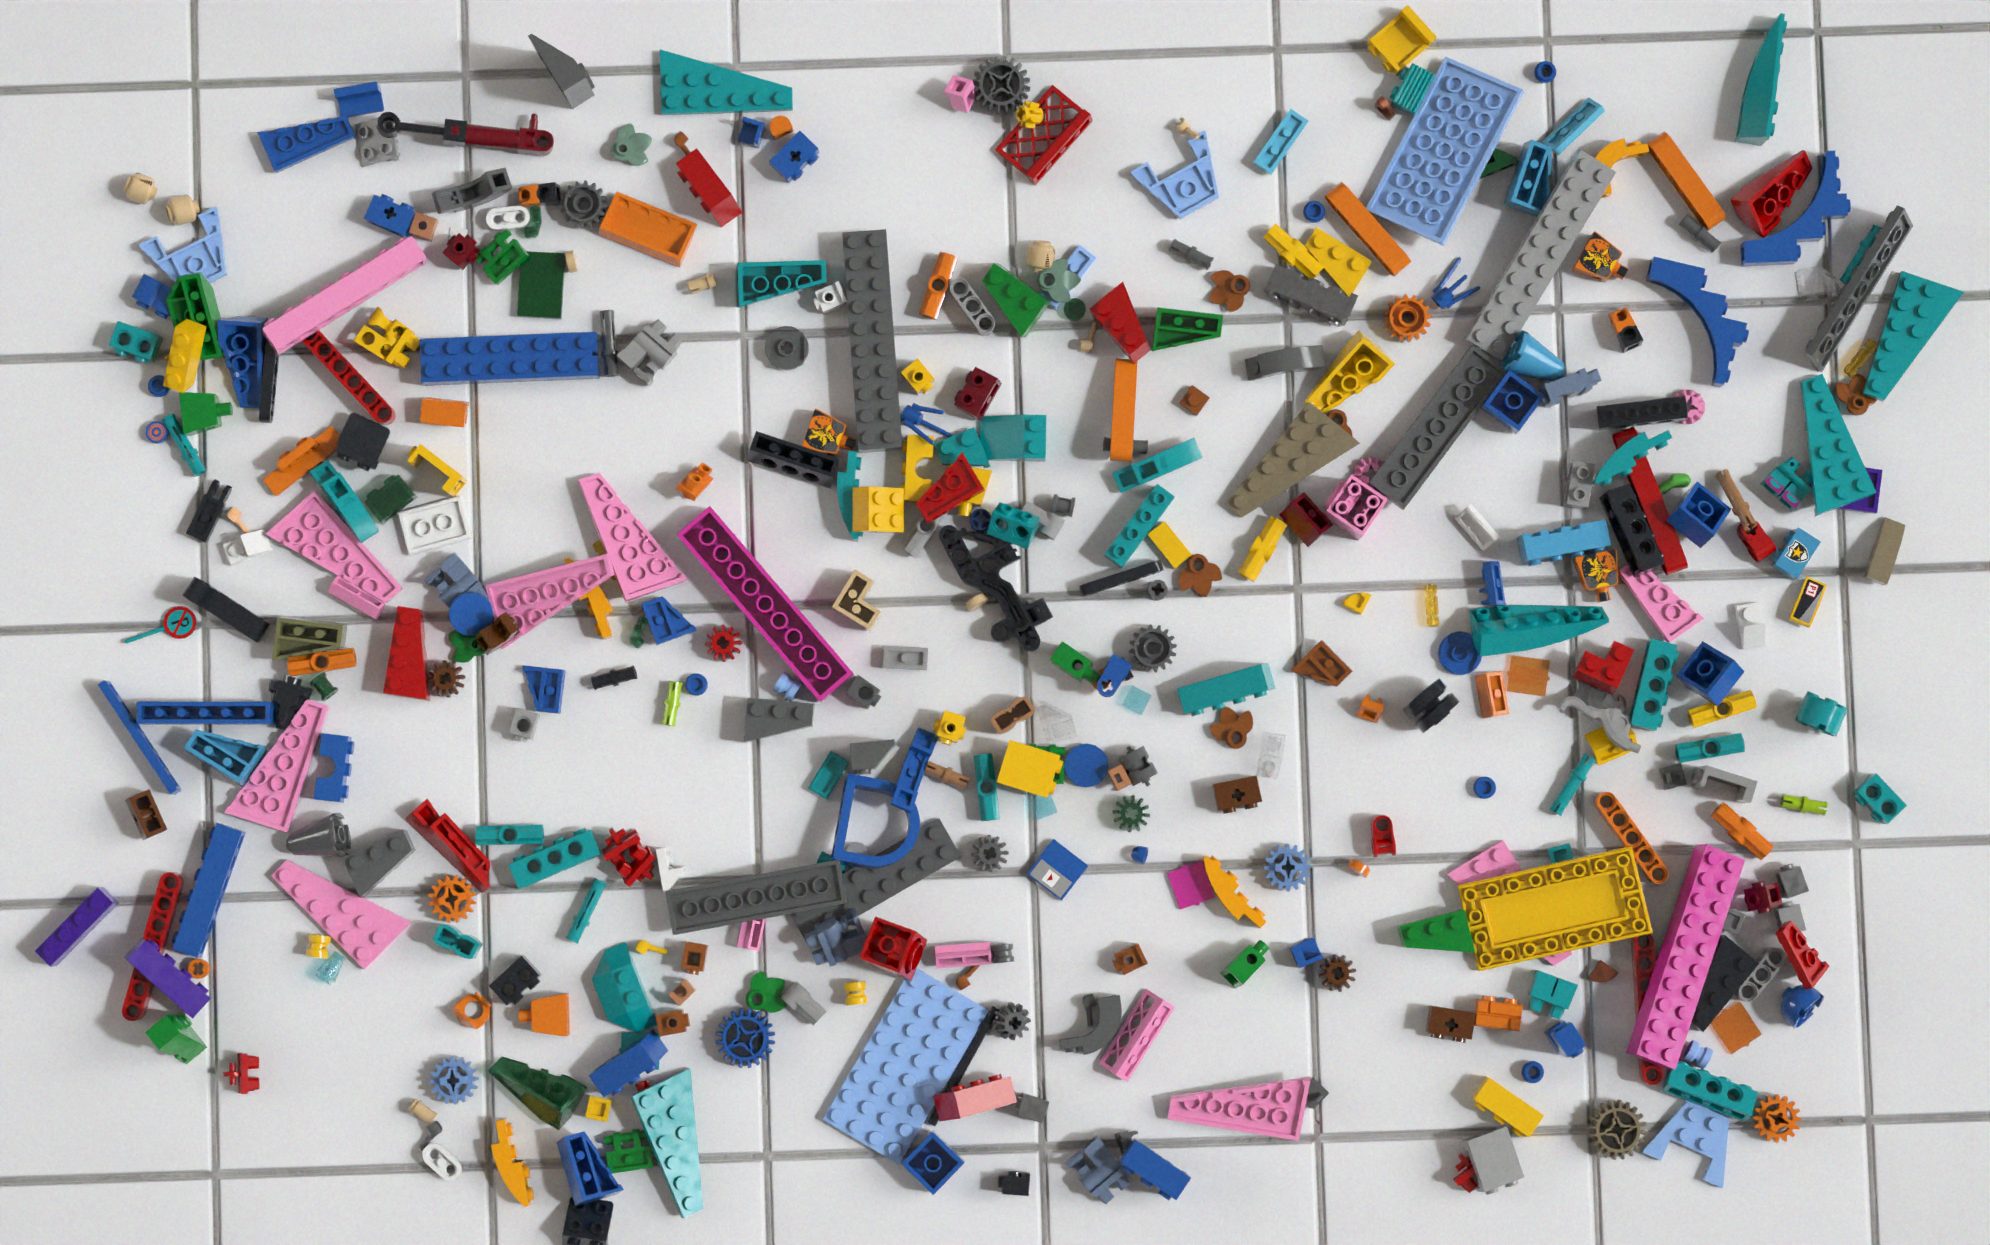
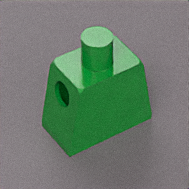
M179 392L183 434L187 436L219 428L222 426L221 416L233 415L231 402L219 403V397L216 394Z
M1063 641L1050 658L1053 665L1079 682L1085 679L1094 685L1101 676L1099 672L1091 668L1093 666L1092 661ZM1078 663L1083 665L1080 670L1074 668Z
M1259 940L1253 947L1248 945L1220 974L1235 989L1242 986L1266 961L1263 955L1269 950V947L1262 940ZM1247 957L1251 960V964L1247 962Z

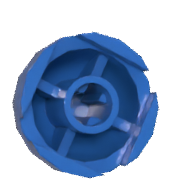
M1798 985L1793 989L1788 987L1781 995L1784 999L1781 1003L1780 1011L1787 1023L1793 1028H1798L1814 1014L1812 1011L1815 1006L1819 1007L1821 1005L1824 995L1815 988L1805 990L1803 985Z

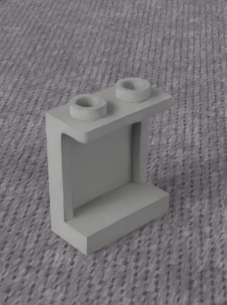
M1707 765L1699 766L1698 770L1695 769L1693 771L1691 782H1693L1692 788L1695 789L1704 788L1707 779L1738 788L1734 801L1739 803L1752 802L1758 782Z
M1507 1126L1497 1127L1460 1141L1462 1149L1468 1150L1480 1185L1477 1187L1478 1192H1485L1486 1195L1498 1192V1187L1500 1186L1511 1187L1518 1184L1519 1179L1524 1178Z

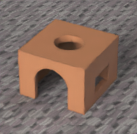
M416 212L409 233L412 236L432 242L439 221L436 218ZM426 222L427 228L424 230L419 229V223Z
M1122 764L1108 771L1117 791L1132 784ZM1119 774L1122 782L1118 783L1114 775Z
M684 979L669 996L680 1006L696 989L687 979Z

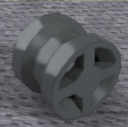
M1013 944L991 946L994 952L993 963L1014 962V956H1012L1011 952Z

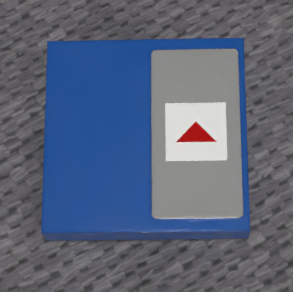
M1053 839L1028 871L1027 875L1062 901L1088 865Z

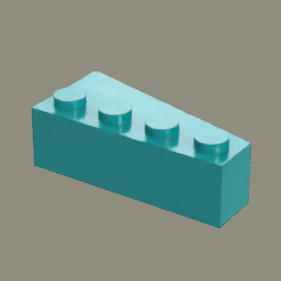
M827 261L738 263L739 307L827 283Z
M1268 663L1177 688L1184 714L1191 713V716L1203 714V709L1212 707V710L1224 708V703L1233 701V704L1245 702V697L1254 695V698H1259L1267 695L1266 691L1276 689Z

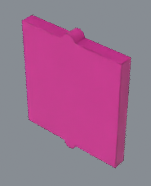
M1202 861L1188 866L1183 865L1182 868L1167 873L1180 910L1192 905L1198 906L1200 902L1214 898Z

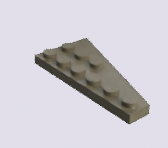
M1308 402L1225 504L1238 515L1244 517L1354 448L1360 442L1311 402Z

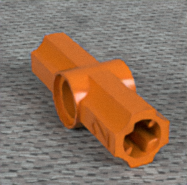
M946 252L939 253L919 315L937 320L958 257ZM935 281L944 283L945 286L941 291H936L932 288Z
M354 648L317 652L315 654L287 658L290 677L357 667ZM325 656L327 664L324 668H319L317 661L320 657Z
M1724 802L1711 814L1710 817L1721 825L1736 843L1746 847L1759 860L1766 857L1774 847L1756 831L1757 828L1750 821L1740 817Z

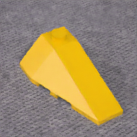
M1358 330L1337 355L1304 403L1311 402L1325 414L1342 404L1345 399L1355 393L1357 395L1362 392V389L1379 382L1395 365V362L1373 340Z

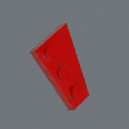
M961 453L952 466L945 470L943 476L928 489L916 505L927 524L985 490L964 454Z
M1792 921L1784 922L1776 932L1778 942L1785 950L1787 958L1794 967L1797 977L1805 990L1812 989L1830 966L1826 961L1821 962L1817 957L1819 953L1815 948L1810 949L1807 945L1806 937Z

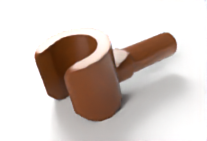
M680 131L675 136L674 142L683 150L685 155H688L690 151L685 143L689 139Z
M980 965L972 966L964 975L956 980V985L960 990L971 985L967 978Z

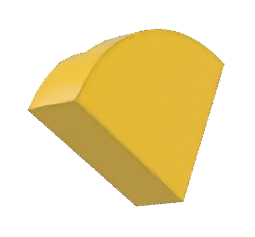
M1355 593L1347 597L1341 605L1361 615L1371 595L1368 593Z

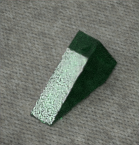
M501 1057L489 1069V1073L540 1120L557 1130L572 1117L587 1090L585 1085L570 1076L562 1074L560 1077L549 1074L547 1069L542 1068L539 1071L529 1068L526 1063L506 1057Z

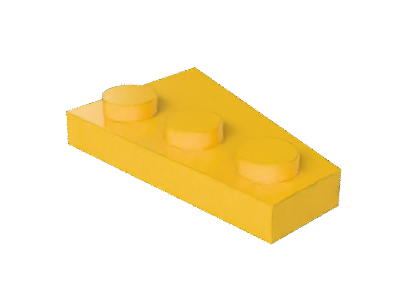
M1317 227L1305 245L1312 257L1324 266V270L1330 275L1335 284L1349 297L1372 263L1370 259Z

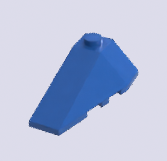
M243 316L218 320V343L220 349L223 350L226 359L225 363L227 368H229L239 405L243 408L260 407L266 337L263 334L262 328L265 327L264 324L268 321V317Z

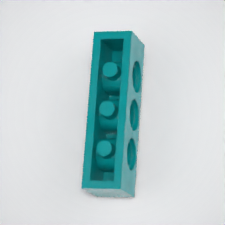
M1157 484L1105 552L1104 557L1122 569L1174 500L1175 496Z
M1652 638L1647 641L1630 711L1631 726L1649 731H1657V727H1661L1663 722V715H1661L1662 706H1666L1669 696L1666 693L1667 685H1671L1674 676L1671 668L1673 663L1676 664L1679 651L1676 650L1677 645ZM1657 658L1664 661L1663 670L1655 668L1654 662ZM1652 679L1659 683L1657 692L1652 691L1649 687ZM1646 701H1651L1654 704L1652 713L1645 711L1644 704Z
M582 828L573 832L574 837L566 840L565 836L554 840V845L546 848L543 845L533 849L534 854L525 857V854L513 858V863L509 864V868L518 889L528 887L602 855L593 831H587L586 828ZM574 842H577L581 847L577 855H572L569 850L570 845ZM553 851H557L560 854V861L556 864L551 863L549 860V855ZM532 860H537L540 864L539 870L535 873L529 870V863Z
M1678 1061L1676 1070L1667 1069L1661 1090L1664 1093L1746 1122L1752 1116L1758 1094L1757 1091L1752 1090L1748 1085H1738L1731 1082L1729 1078L1711 1075L1705 1069L1689 1067V1064L1683 1061ZM1685 1078H1689L1693 1082V1086L1687 1084ZM1706 1086L1712 1087L1714 1093H1710ZM1727 1093L1732 1094L1735 1101L1730 1100Z

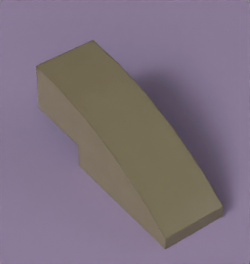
M1884 517L1871 550L1870 560L1863 578L1883 586L1888 584L1905 530L1904 524Z

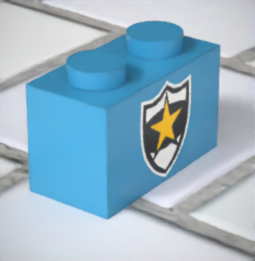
M1799 527L1793 531L1789 530L1783 539L1786 542L1782 549L1778 548L1771 558L1774 560L1771 566L1792 580L1798 579L1821 541Z

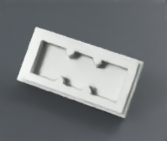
M1472 504L1454 518L1482 551L1500 537Z

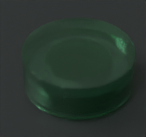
M1072 298L1070 302L1065 303L1064 314L1069 320L1078 321L1084 317L1086 307L1083 301Z

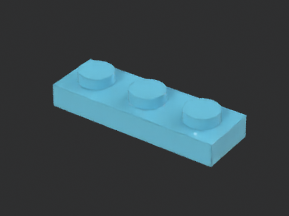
M1588 97L1542 143L1552 147L1551 152L1560 155L1605 112L1604 108Z
M1290 109L1253 164L1269 175H1272L1307 125L1308 120Z

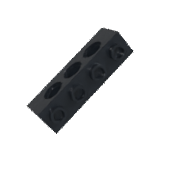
M1686 396L1597 406L1599 431L1688 420Z
M758 431L754 435L747 459L749 462L830 489L840 460L839 458Z
M1630 483L1609 490L1599 497L1633 577L1635 578L1657 570L1665 564L1663 553L1655 543L1654 533L1648 527L1646 515L1637 502V494L1631 488ZM1622 506L1627 509L1628 514L1622 510ZM1631 526L1636 529L1637 534L1631 530ZM1639 546L1644 548L1645 554L1640 551Z

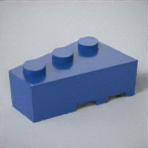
M652 1029L643 1039L638 1042L635 1041L629 1048L597 1067L589 1077L603 1097L610 1093L614 1096L624 1089L622 1086L627 1082L631 1085L639 1080L641 1073L646 1072L649 1074L658 1067L656 1063L668 1052V1049L654 1029Z
M585 1131L565 1136L556 1142L575 1206L617 1195L624 1190L611 1174L610 1168L606 1167L600 1158V1153Z
M1135 1138L1119 1160L1123 1164L1121 1167L1123 1170L1131 1175L1134 1172L1140 1175L1142 1183L1150 1188L1152 1185L1159 1188L1160 1191L1158 1193L1167 1200H1170L1171 1197L1177 1200L1191 1179L1186 1172L1181 1171Z

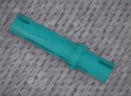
M1873 224L1868 235L1859 243L1858 251L1839 279V282L1843 285L1848 284L1851 280L1853 270L1861 264L1865 251L1871 248L1875 241L1876 233L1882 229L1880 226Z
M170 414L163 418L162 422L182 454L181 459L186 461L193 476L197 477L205 473L206 468H204L197 455V449L192 447L187 436L183 434V429L177 421L175 414ZM175 428H176L178 434L180 435V437H181L183 443H181L179 437L177 436V434H176V432H175V430H174ZM185 448L188 449V451H189L190 455L192 456L194 462H192V460H191L190 456L188 455L187 451L185 450Z
M1586 753L1583 754L1576 768L1570 771L1571 776L1549 808L1553 812L1556 811V814L1562 816L1582 781H1586L1587 773L1594 762H1596V759L1590 757L1588 760L1589 755Z
M594 878L577 916L574 915L573 917L574 922L565 938L577 944L579 943L585 927L590 924L588 921L607 883Z

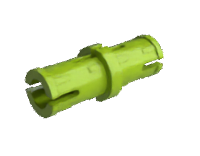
M669 681L667 697L663 702L665 709L661 724L676 725L675 721L678 707L681 705L679 698L683 683Z
M1784 793L1781 797L1783 800L1790 801V803L1781 801V808L1799 810L1800 813L1804 814L1806 812L1822 816L1826 814L1827 810L1818 808H1827L1828 804L1826 801L1811 800L1807 796H1802V798Z

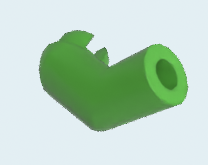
M1674 473L1659 484L1658 487L1663 494H1666L1672 488H1685L1689 486L1691 478L1685 473Z

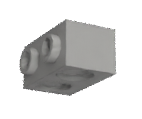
M1572 461L1569 464L1563 507L1582 510L1589 507L1595 464Z

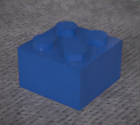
M1509 370L1484 402L1481 409L1516 434L1545 396Z
M1697 481L1682 496L1666 521L1699 548H1702L1716 534L1731 508Z
M1702 641L1676 677L1686 688L1714 705L1719 706L1745 671L1734 659Z
M932 1131L901 1164L934 1195L965 1161L935 1131Z

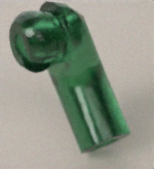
M539 206L530 207L531 227L527 226L524 228L526 238L533 237L534 239L539 235L542 224L541 208Z
M646 617L638 618L629 638L630 644L634 645L637 649L645 642L641 636L648 625Z

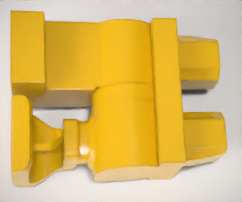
M377 307L367 321V324L371 327L377 325L384 329V337L364 324L353 341L390 365L394 366L395 364L405 369L411 359L402 354L406 347H409L416 352L420 348V340L412 330L398 320L390 321L386 318L383 310Z

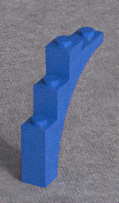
M1835 150L1826 151L1822 154L1821 175L1817 190L1811 203L1800 218L1777 234L1763 239L1744 241L1740 245L1741 267L1795 264L1798 258L1801 257V247L1797 245V242L1820 241L1823 235L1826 234V225L1822 220L1844 219L1848 215V212L1851 210L1850 199H1847V193L1838 194V191L1841 189L1840 178H1837L1836 170L1839 169V157H1836Z
M1653 257L1650 260L1646 281L1662 286L1676 294L1698 316L1708 334L1712 348L1714 366L1712 386L1722 387L1724 383H1728L1731 370H1728L1729 361H1733L1736 349H1733V346L1739 347L1743 342L1746 343L1749 334V330L1746 329L1747 323L1722 317V315L1726 314L1728 303L1725 302V295L1701 290V288L1705 287L1707 275H1704L1705 268Z

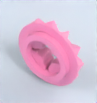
M1685 389L1677 392L1673 397L1686 396V403L1691 398L1690 404L1696 408L1688 411V420L1678 422L1693 424L1700 420L1705 412V402L1701 394L1694 390Z
M1374 457L1361 459L1354 468L1353 476L1374 489L1368 484L1370 481L1369 477L1362 474L1369 471L1370 465L1373 468V472H1377L1383 462L1379 458Z

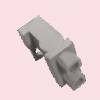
M659 319L650 326L646 325L631 343L617 354V360L631 372L634 371V374L648 386L652 385L653 377L658 368L664 370L671 360L674 359L677 355V349L682 343V339L675 333L667 340L661 337L667 327ZM646 357H649L650 361L644 369L637 368Z

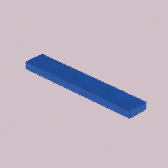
M103 680L98 684L99 688L171 795H176L181 791L180 786L139 724H137V721L111 682Z

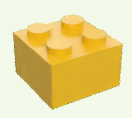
M871 486L853 488V532H904V488Z

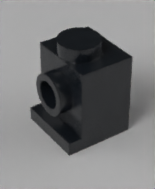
M1008 1171V1175H999L998 1188L1002 1189V1194L1029 1196L1030 1172H1026L1025 1176H1021V1172Z

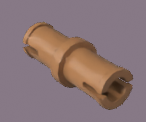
M932 761L928 762V767H926L924 774L940 779L944 784L950 783L966 790L970 777L952 771L953 768L951 767L945 768Z

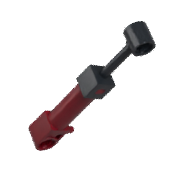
M384 112L378 118V131L386 138L395 137L399 131L443 136L444 145L460 147L473 145L515 150L519 154L535 156L549 155L554 145V138L551 133L545 130H537V114H531L529 128H520V130L467 124V121L445 119L444 127L400 122L398 116L392 112ZM385 121H392L395 126L392 129H385L383 123ZM545 139L549 145L542 148L537 145V141Z

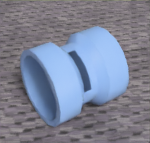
M784 672L773 690L778 694H785V698L792 702L803 683L798 680L793 681L790 675Z
M1692 1040L1684 1052L1683 1059L1687 1062L1694 1061L1697 1067L1704 1069L1711 1059L1713 1050L1708 1047H1700L1699 1042Z

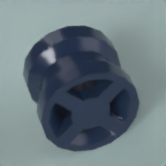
M985 509L973 511L970 515L971 527L979 532L988 530L991 520L990 513Z

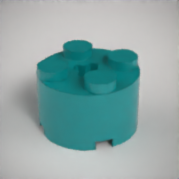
M1807 691L1795 721L1806 727L1808 725L1818 732L1837 736L1848 708L1826 697L1822 699L1817 694Z

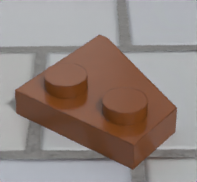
M1323 640L1291 669L1295 673L1326 682L1336 687L1353 671Z

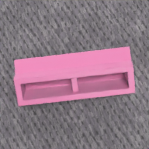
M337 576L332 581L328 590L330 594L378 620L384 610L385 602L340 576Z
M765 919L742 923L737 947L759 951Z
M990 942L935 946L936 968L992 964Z

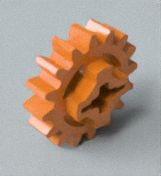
M447 875L445 882L442 879H438L439 886L432 885L431 888L435 892L428 894L429 897L433 898V901L428 904L429 906H435V909L432 911L433 914L440 913L439 920L446 917L447 923H450L452 918H454L455 922L458 923L460 922V916L464 919L468 918L467 911L474 912L471 904H477V901L472 900V897L476 896L477 892L470 891L473 884L466 885V878L459 881V875H455L453 880H451V877ZM454 884L461 886L465 892L457 891ZM445 887L444 895L438 898L440 891ZM451 893L453 894V896L458 897V900L454 901L455 905H453L452 902H448V898L451 897ZM467 900L464 909L460 911V905L463 901ZM445 905L448 907L451 914L445 912L440 906Z
M1774 1094L1773 1099L1767 1095L1766 1102L1759 1100L1760 1108L1754 1107L1753 1109L1757 1112V1115L1751 1116V1119L1757 1120L1753 1128H1760L1758 1135L1766 1134L1765 1140L1770 1141L1773 1137L1775 1143L1779 1142V1138L1786 1142L1787 1135L1794 1137L1795 1134L1792 1130L1800 1129L1796 1125V1121H1802V1118L1796 1117L1800 1109H1793L1795 1102L1790 1101L1787 1103V1096H1783L1780 1100L1779 1094ZM1777 1104L1773 1109L1766 1110L1768 1106ZM1787 1109H1788V1111H1789V1113H1790V1120L1788 1119V1117H1787V1115H1786ZM1768 1114L1778 1115L1784 1123L1775 1122ZM1762 1117H1764L1767 1122L1766 1128L1763 1124ZM1787 1127L1783 1132L1776 1133L1779 1128Z

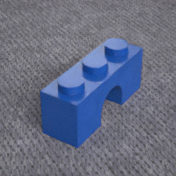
M322 733L319 755L332 758L335 762V771L328 778L316 777L315 800L344 803V798H348L349 785H346L347 776L350 777L352 764L349 763L350 754L353 755L354 741H351L352 737Z
M1561 1020L1544 1032L1558 1055L1575 1058L1584 1052L1582 1048L1586 1046V1043L1572 1022L1566 1023V1021Z

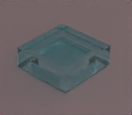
M1132 685L1122 706L1142 715L1152 695Z
M1051 794L1048 795V798L1037 796L1029 800L1037 820L1057 813Z

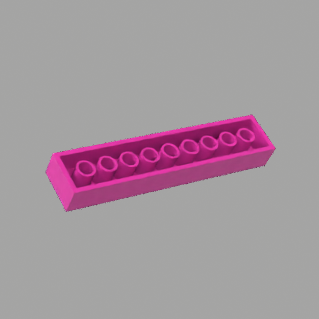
M710 506L676 534L820 703L854 675Z
M1707 844L1695 845L1626 1054L1664 1069L1676 1070L1745 862L1744 859Z

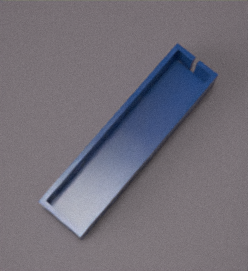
M596 332L420 339L421 383L425 386L600 379L599 358L593 356V353L594 355H599L598 334Z

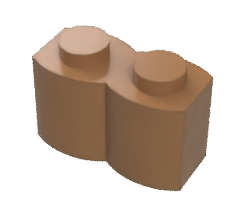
M1027 696L1020 697L1009 708L995 713L990 722L998 735L1005 734L1011 731L1017 722L1029 719L1034 714L1035 708Z

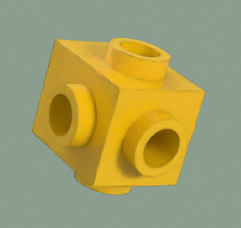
M944 710L941 718H936L933 731H936L934 737L939 738L938 742L949 746L952 743H957L958 739L962 740L966 731V727H963L966 717ZM947 726L952 728V732L947 730Z

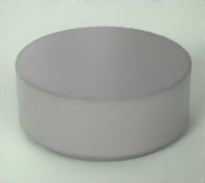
M859 842L850 844L846 850L847 852L868 855L866 846Z

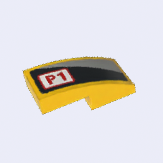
M1806 576L1788 620L1809 628L1827 585Z

